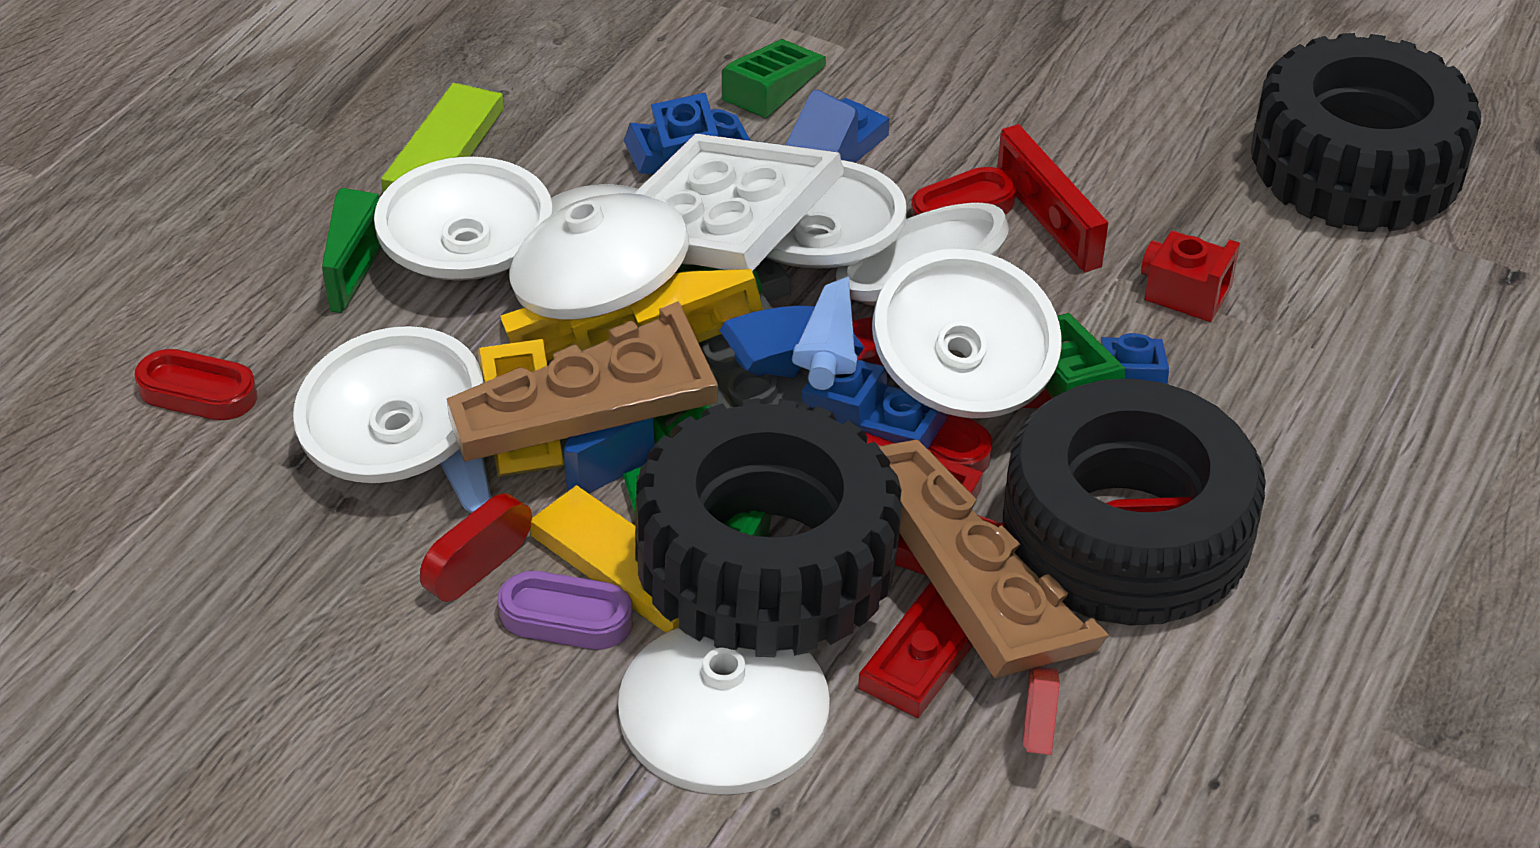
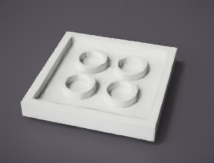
M695 134L634 194L646 195L670 204L681 214L689 235L688 251L682 264H694L723 270L751 269L753 271L844 174L840 153Z

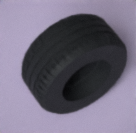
M1140 379L1101 380L1076 386L1053 397L1039 407L1022 424L1020 431L1014 438V443H1012L1002 519L1007 524L1006 530L1020 543L1015 554L1039 578L1049 573L1068 592V595L1062 602L1071 611L1099 621L1130 626L1164 624L1190 617L1207 609V607L1219 602L1220 599L1225 598L1230 590L1239 583L1250 562L1265 499V473L1257 450L1234 420L1211 402L1193 392L1162 382ZM1126 488L1143 491L1159 498L1191 497L1192 500L1171 510L1134 512L1108 505L1089 493L1102 489Z

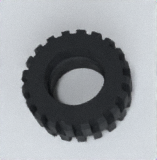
M1355 33L1339 34L1336 39H1328L1326 36L1312 39L1306 44V47L1299 44L1272 65L1263 82L1251 146L1252 160L1256 165L1257 173L1266 187L1272 186L1271 191L1274 196L1284 205L1292 203L1295 205L1297 213L1309 219H1312L1314 216L1326 220V225L1340 229H1342L1343 225L1356 226L1358 231L1374 232L1378 227H1387L1389 231L1405 229L1412 221L1419 225L1432 219L1437 213L1447 209L1456 200L1457 194L1462 191L1481 124V111L1478 107L1479 101L1470 83L1466 84L1463 74L1454 65L1447 67L1443 57L1432 51L1424 53L1418 50L1414 43L1401 40L1400 43L1385 40L1386 36L1370 34L1369 38L1356 37Z
M760 398L743 399L737 407L726 409L722 403L706 408L698 420L689 416L670 430V437L664 435L648 453L647 462L640 468L637 478L635 560L638 562V577L643 590L652 597V604L667 620L671 622L678 618L681 631L699 642L704 636L714 640L716 648L723 647L736 651L738 648L755 650V657L775 658L778 650L792 649L794 656L815 651L818 647V642L826 640L830 645L853 633L854 624L860 627L868 622L879 610V602L888 596L893 583L903 505L900 502L902 489L898 475L890 467V460L874 441L867 444L868 436L849 420L845 424H841L836 421V416L833 412L815 406L813 411L799 408L798 401L779 399L778 404H761ZM756 510L758 512H765V514L794 519L812 529L786 537H761L739 532L722 523L730 520L736 514L743 512L749 514L750 511Z

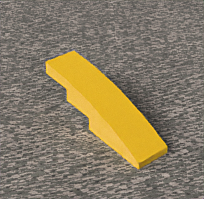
M751 269L674 273L663 285L644 298L621 309L594 317L555 319L540 316L526 308L501 315L500 317L510 343L543 339L546 361L553 359V353L576 344L583 351L609 340V330L627 322L633 321L640 327L659 319L660 308L679 301L698 343L722 334L720 329L726 320L761 311L763 307Z

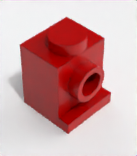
M1173 230L1170 231L1164 243L1152 240L1146 249L1141 265V274L1148 276L1144 300L1212 322L1232 288L1240 243L1229 239L1225 247L1204 241L1199 237L1185 235Z

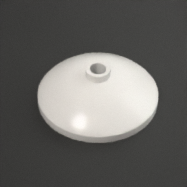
M456 157L425 164L407 172L394 181L384 191L376 205L374 222L379 244L395 262L428 277L462 281L490 277L509 270L513 258L524 239L540 223L553 215V209L547 188L535 175L524 168L493 158Z
M841 160L844 174L772 249L766 258L789 266L814 269L842 267L864 261L888 247L901 234L906 222L905 197L900 188L884 174L861 164Z
M608 194L576 201L544 220L524 239L511 263L509 273L510 284L517 300L522 306L535 314L548 318L581 319L621 309L655 291L680 267L689 246V235L684 219L670 204L641 194Z
M988 203L957 204L921 213L906 219L901 234L878 254L855 264L838 267L836 279L840 280L849 276L850 298L865 305L876 306L879 294L889 277L900 266L919 255L941 249H970L996 256L1001 250L1009 232L1006 216L1002 209Z
M941 249L927 252L907 261L886 281L874 309L872 322L873 339L879 358L889 375L914 399L932 409L949 415L966 418H989L1008 414L1022 408L1044 390L1056 369L1060 357V325L1056 312L1044 291L1029 275L1015 265L985 252L970 249ZM950 350L959 351L966 358L957 357Z
M406 326L385 328L360 335L328 353L312 368L304 379L297 393L293 411V421L297 437L307 456L318 467L345 480L362 483H384L421 474L439 465L460 449L448 416L446 398L484 383L482 371L475 356L464 344L454 337L437 330Z
M678 627L649 643L635 657L626 670L619 690V722L622 734L631 752L641 764L659 778L675 786L699 793L717 795L741 794L760 790L784 780L799 770L813 756L820 746L827 729L830 697L825 676L810 653L794 656L793 650L789 649L778 650L775 658L755 657V650L738 648L736 651L723 647L716 648L714 640L704 636L699 642L685 634Z

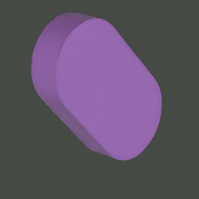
M526 571L516 574L505 581L498 593L499 615L503 626L511 633L525 638L588 649H606L616 646L625 640L633 626L632 602L629 595L619 586L607 582L543 571Z

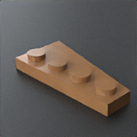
M679 301L660 308L659 319L640 327L633 321L627 322L609 330V340L583 351L576 344L553 353V360L546 367L534 372L520 367L446 398L448 416L465 462L718 403V384Z
M918 439L879 446L890 460V467L898 475L902 489L900 502L903 506L899 533L994 679L1098 651L1109 634L1093 618L1083 623L1062 602L1068 595V592L1049 573L1039 578L1015 554L1020 543L1002 525L997 527L987 521H983L971 509L976 498Z

